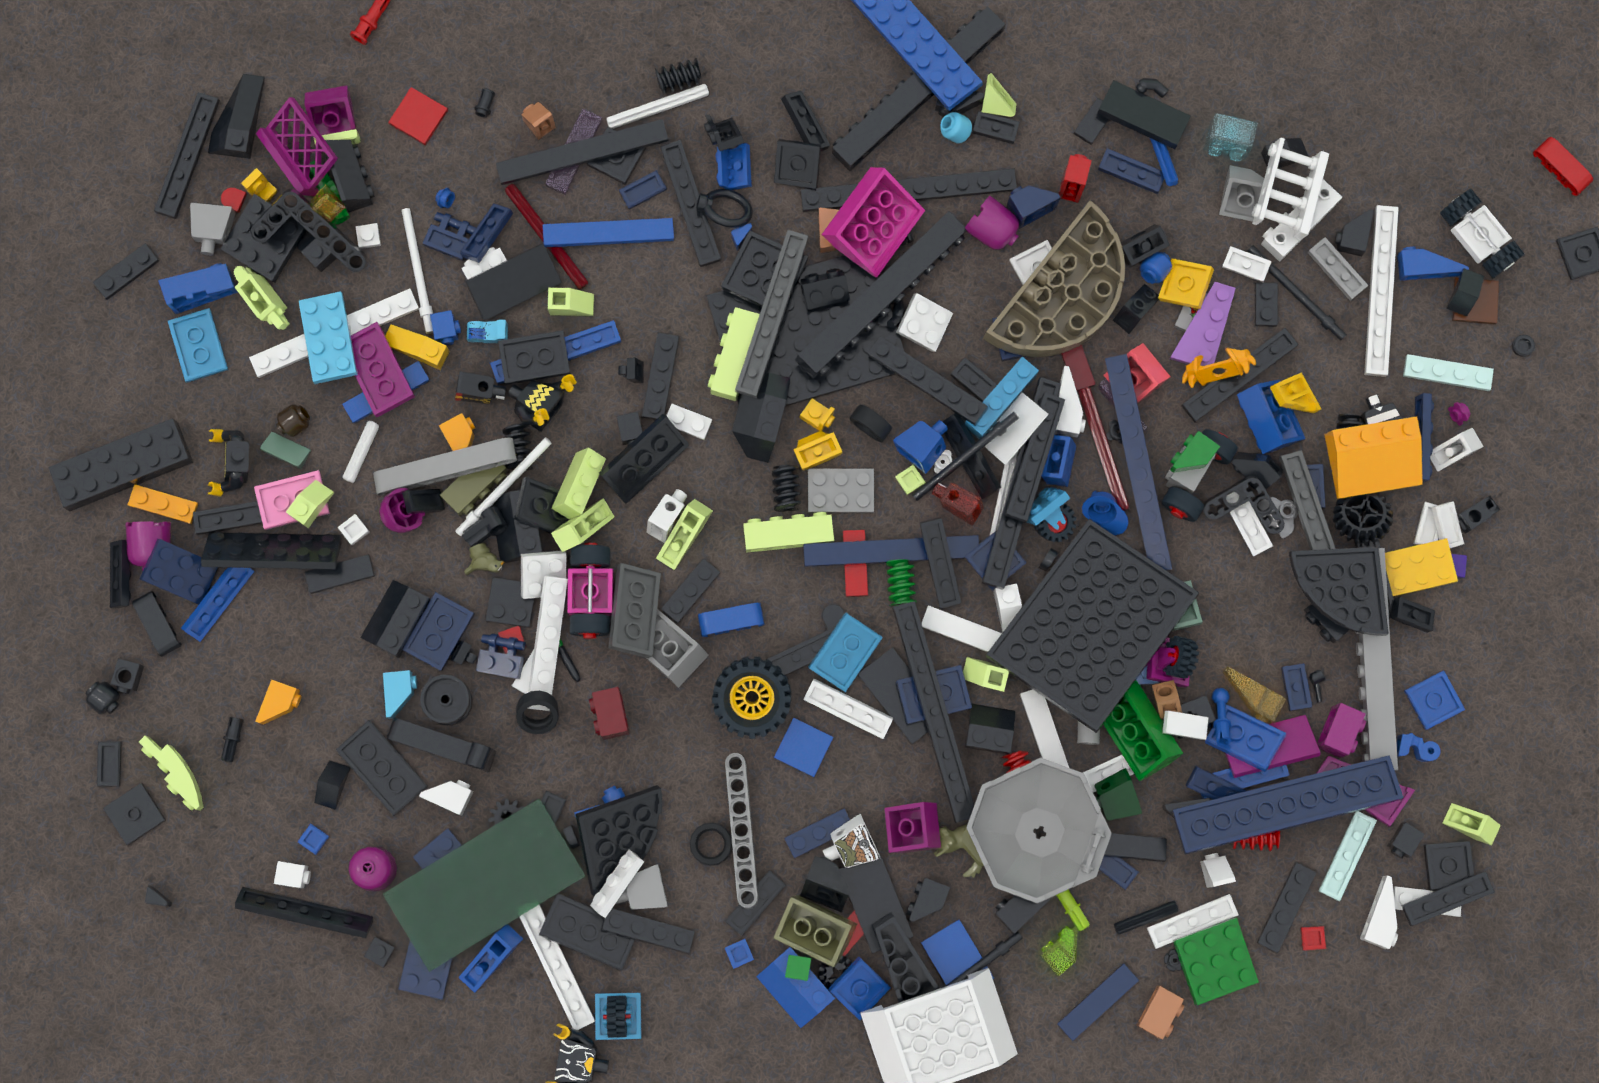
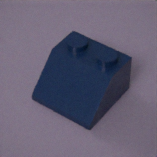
M1028 185L1025 188L1020 186L1010 193L1006 208L1018 218L1019 229L1055 210L1061 197L1058 193Z

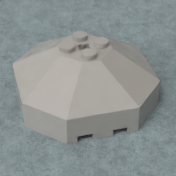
M1043 758L1036 759L1023 767H1019L995 780L983 784L967 825V830L994 888L1037 904L1095 878L1112 834L1084 773ZM1042 826L1046 836H1041L1040 839H1037L1033 831Z

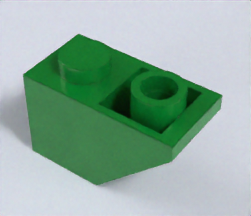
M1200 431L1195 436L1190 434L1183 443L1186 446L1182 454L1177 452L1170 461L1173 464L1170 471L1175 473L1205 468L1220 446Z

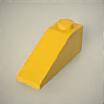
M392 324L385 335L392 349L438 370H441L450 352L448 347L440 342Z

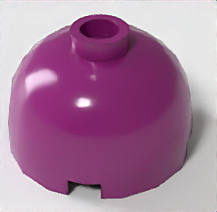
M407 488L395 489L386 495L380 504L379 514L381 521L385 527L393 532H411L422 524V517L425 515V513L407 514L402 492L408 490Z

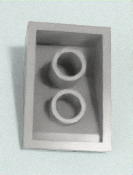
M657 609L653 656L646 659L679 688L709 655L695 640Z

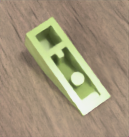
M603 498L585 509L582 515L568 520L551 534L561 551L564 552L581 544L613 519L614 515Z
M696 499L690 502L656 559L675 570L703 529L713 510Z

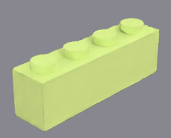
M736 307L734 313H729L726 323L729 326L728 333H723L720 346H723L721 354L716 356L714 366L717 367L715 375L711 374L708 383L712 395L737 401L739 393L735 392V388L760 314Z
M817 512L813 514V517L797 514L792 515V519H783L782 516L769 518L770 521L761 522V519H750L748 523H743L746 553L803 547V544L833 543L832 516L827 515L826 512Z

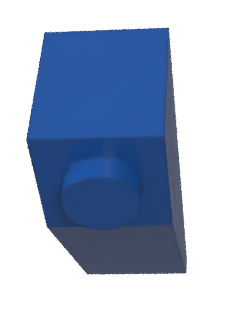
M1416 247L1403 248L1397 255L1400 281L1457 277L1461 275L1463 268L1469 270L1468 266L1425 249H1416Z
M506 924L495 933L458 978L475 993L515 950L523 938Z

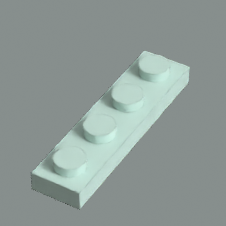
M1407 354L1403 377L1490 391L1494 369Z

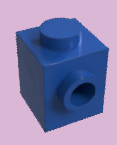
M452 310L430 314L435 341L446 346L454 344V341L458 340V333H461L459 320L455 321Z

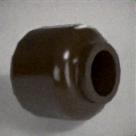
M292 404L278 413L277 429L283 435L287 434L290 437H294L308 428L310 416L303 406Z

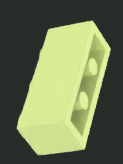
M589 447L577 452L552 509L568 519L582 515L606 458Z

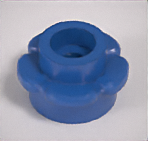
M449 188L439 190L436 194L437 205L440 208H450L455 200L454 192L450 191Z

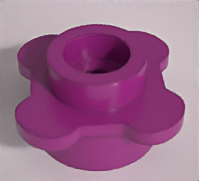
M1455 402L1453 407L1450 406L1448 408L1451 419L1457 422L1459 426L1463 424V421L1469 420L1470 410L1464 403Z

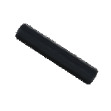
M1171 901L1115 923V931L1117 934H1123L1177 913L1179 911L1175 901Z

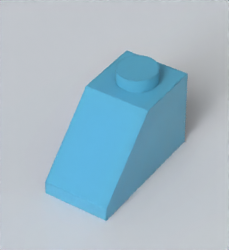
M410 670L383 673L386 718L393 719L414 695V689H417V677L413 676Z

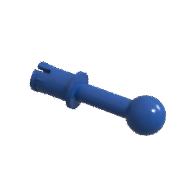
M1217 688L1212 693V700L1217 704L1218 718L1214 721L1213 725L1216 729V743L1223 746L1225 745V739L1227 745L1231 743L1230 727L1232 723L1226 717V703L1229 701L1230 696L1226 689Z

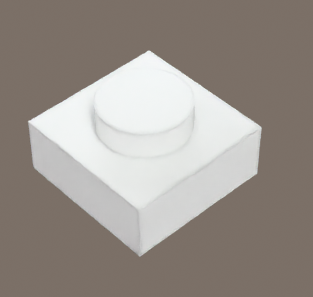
M377 223L356 226L358 247L360 249L381 246Z
M356 514L338 527L352 546L370 533Z

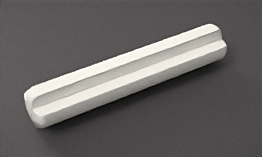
M373 421L367 422L344 472V480L351 483L355 482L378 431L379 425Z

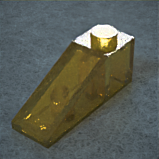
M1228 666L1224 668L1222 673L1249 711L1255 715V718L1265 723L1271 724L1275 722L1286 698Z

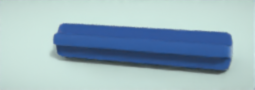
M1150 138L1166 184L1169 187L1177 185L1178 177L1166 145Z

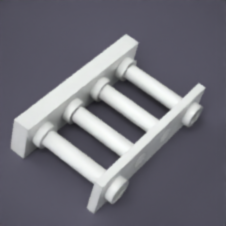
M1279 138L1270 145L1268 150L1270 159L1258 204H1255L1252 211V216L1254 217L1252 224L1257 225L1264 218L1291 226L1295 230L1293 237L1301 240L1309 234L1329 153L1320 151L1317 155L1310 158L1283 149L1285 139ZM1280 157L1308 166V169H1310L1309 177L1304 178L1277 169ZM1274 178L1303 186V189H1305L1304 196L1298 198L1272 189ZM1269 197L1297 206L1300 210L1298 217L1292 218L1268 210Z

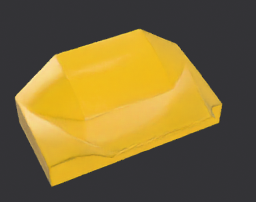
M823 431L816 432L798 440L797 448L793 449L802 471L842 454L834 432L830 434Z

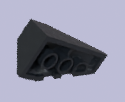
M242 75L211 132L209 154L251 159L264 76Z

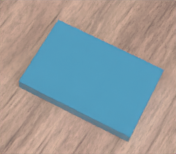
M210 308L168 321L186 383L228 370Z
M845 612L809 665V669L846 692L883 637Z

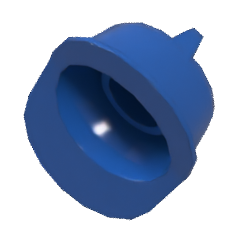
M1095 490L1092 492L1091 497L1082 505L1084 516L1111 534L1119 535L1127 529L1129 524L1128 517L1117 504L1112 494Z

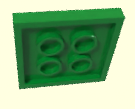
M1235 917L1173 940L1195 1005H1200L1259 982L1238 920Z

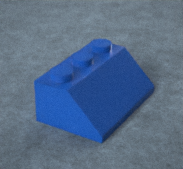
M1280 379L1256 384L1237 394L1240 407L1245 412L1248 425L1254 433L1257 446L1262 454L1277 451L1306 439L1293 409L1280 407L1270 389L1274 384L1281 382Z
M789 947L756 977L797 1025L802 1028L835 998L810 969L808 981L785 977L788 956H798Z

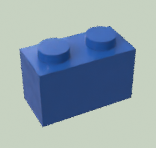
M1054 435L1041 476L1046 484L1068 487L1077 446L1071 437Z

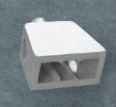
M191 203L192 238L195 242H202L201 254L214 255L215 244L223 245L229 236L236 212L230 206Z
M657 864L637 872L616 904L629 901L631 910L668 907L659 865Z

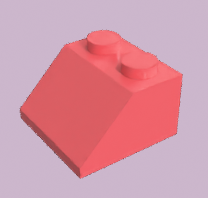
M1144 343L1127 353L1137 403H1139L1171 376ZM1106 372L1104 377L1110 383L1108 372Z

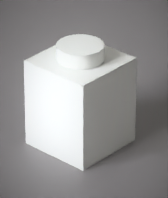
M278 861L274 884L304 888L305 884H309L311 871H307L308 866Z

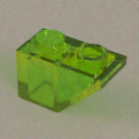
M1068 926L1064 927L1057 934L1060 938L1054 943L1050 940L1041 948L1042 953L1039 956L1056 976H1060L1076 962L1078 936L1076 926L1071 928Z

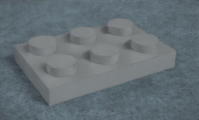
M808 469V513H874V469Z

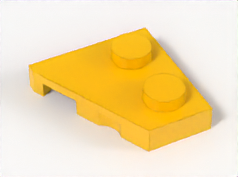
M1302 372L1270 387L1280 407L1309 413H1316L1321 410Z

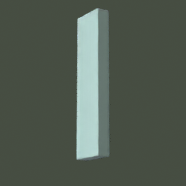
M1359 811L1354 813L1319 892L1337 901L1341 900L1377 820Z

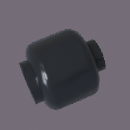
M97 681L85 693L87 695L86 703L98 714L106 712L111 714L119 706L117 702L120 697L119 692L108 682L100 683Z

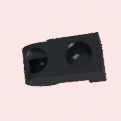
M1488 496L1457 515L1459 525L1466 534L1492 517L1500 508L1493 498Z

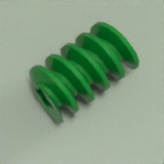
M899 559L886 562L888 567H892L887 570V574L893 576L887 579V583L893 585L888 588V592L893 593V595L888 597V600L894 602L889 606H898L912 601L916 603V600L910 599V596L916 594V591L909 590L910 587L915 585L914 582L909 581L910 578L915 576V574L908 572V570L914 568V565L908 564L909 560Z

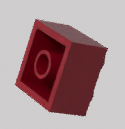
M619 687L592 692L593 698L589 699L591 711L597 716V720L594 721L596 734L598 736L601 735L603 740L629 735L630 732Z

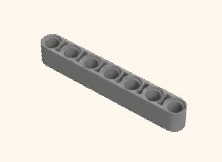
M513 438L497 439L376 471L373 473L376 494L383 496L385 495L384 493L392 492L397 488H407L409 490L517 461Z
M732 753L726 758L725 768L737 900L743 908L753 909L758 904L759 896L747 764L741 754ZM734 759L742 761L741 767L737 770L730 768V763ZM736 781L744 783V788L740 792L732 790V785ZM738 803L746 805V810L743 814H736L734 812V807ZM741 825H745L748 828L747 834L743 837L736 835V829ZM741 848H748L750 850L748 858L740 859L738 857V852ZM744 870L752 872V878L747 882L740 880V874ZM748 892L754 895L753 902L751 904H744L742 896Z

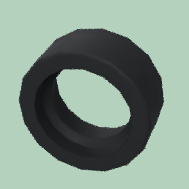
M862 404L858 405L849 417L850 421L858 429L878 442H883L892 430V426L882 416Z
M540 690L524 694L516 705L518 725L527 733L544 734L551 731L559 719L558 702L554 696ZM533 705H541L550 709L551 713L544 719L534 720L525 716L524 711Z
M713 822L704 823L697 827L691 835L690 850L694 858L702 864L709 866L718 865L725 861L731 853L732 838L728 830L720 824ZM707 831L718 832L724 839L723 851L716 857H706L698 849V840Z

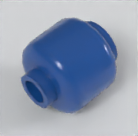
M1157 252L1145 258L1140 265L1142 278L1151 284L1164 281L1172 269L1170 258L1164 252Z

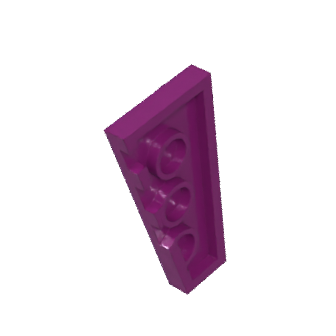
M1327 756L1315 774L1351 764ZM1400 785L1404 797L1402 800L1364 810L1390 827L1415 790Z

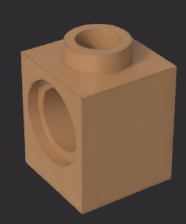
M1174 680L1152 685L1160 719L1164 718L1165 711L1182 713Z

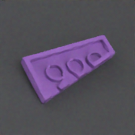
M1214 282L1202 303L1201 309H1198L1169 359L1190 364L1196 356L1202 355L1201 366L1215 362L1235 287Z

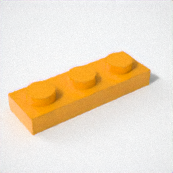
M134 484L128 506L192 524L193 512H196L198 503Z

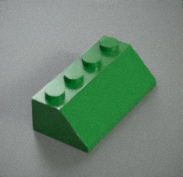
M1135 680L1103 725L1137 779L1142 781L1170 765L1183 752L1172 735L1163 733L1164 722L1160 719L1159 714L1137 680Z

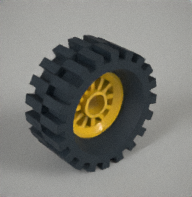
M749 656L743 657L742 660H735L731 662L730 666H726L716 680L712 696L713 710L715 715H718V721L721 725L725 724L729 732L732 733L734 731L738 733L737 736L742 738L744 735H747L749 739H755L757 735L764 737L767 736L768 732L776 731L778 726L785 721L791 704V687L788 684L786 674L784 675L781 672L782 669L778 665L774 666L772 661L768 659L764 661L761 660V657L756 656L753 659H749ZM752 681H757L755 687L753 686ZM760 683L764 685L763 687L758 689ZM740 685H742V687H743L745 690H742V689H740V688H738V687H739ZM765 689L768 691V693H761ZM750 691L756 692L759 696L754 702L746 698V694ZM764 697H769V700L767 701V700L762 699V698H764ZM744 704H746V707H745V709L743 710V709L741 708V706H743ZM749 706L752 707V712H748ZM755 706H757L760 711L755 712Z

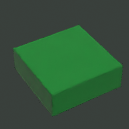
M789 955L785 977L808 981L811 958Z

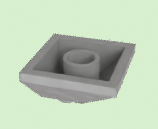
M1230 165L1219 215L1253 221L1252 211L1255 204H1258L1264 178L1251 169Z

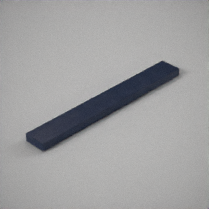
M978 535L946 537L951 559H965L964 556L979 545ZM923 538L803 544L804 567L886 563L887 561L899 559L909 560L908 562L928 561Z

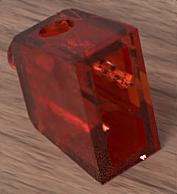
M952 482L948 488L938 483L932 492L933 495L940 498L942 508L971 526L974 525L984 509L981 497Z

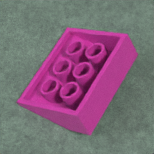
M870 167L821 235L850 260L872 276L878 277L923 215L925 209L885 168Z

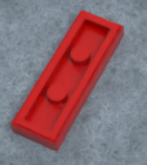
M865 530L843 531V542L865 541ZM867 564L844 565L846 597L868 596Z

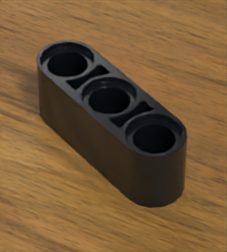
M150 591L133 600L132 604L155 649L163 657L181 647L182 644L177 641L175 637L177 634L171 623L167 622L165 618L167 615L161 604L157 603L155 599L157 596L153 591Z

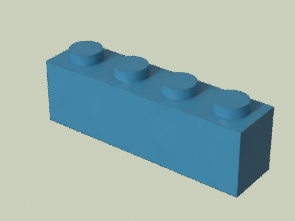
M1021 357L982 402L988 406V410L977 425L974 426L966 420L965 425L968 430L977 438H982L1034 380L1039 370L1024 357Z

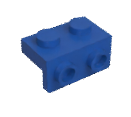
M743 143L734 149L719 151L717 147L715 156L718 163V173L716 178L719 186L729 190L752 187L750 145Z

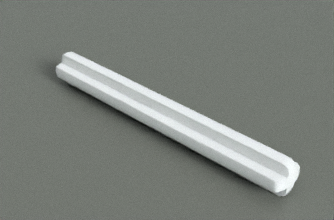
M705 84L621 112L607 117V124L609 128L614 129L708 96V88Z

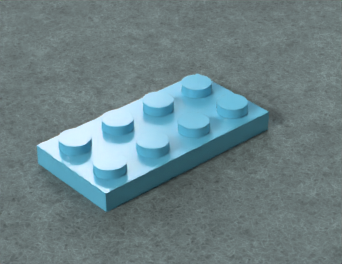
M342 292L299 300L314 384L358 375Z

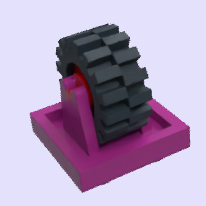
M1179 636L1167 638L1147 664V679L1161 683L1174 680L1175 686L1188 687L1189 675L1193 674L1192 670L1196 669L1195 662L1198 663L1199 660L1196 659V656L1199 655V651H1196L1198 649V645H1195L1196 642Z

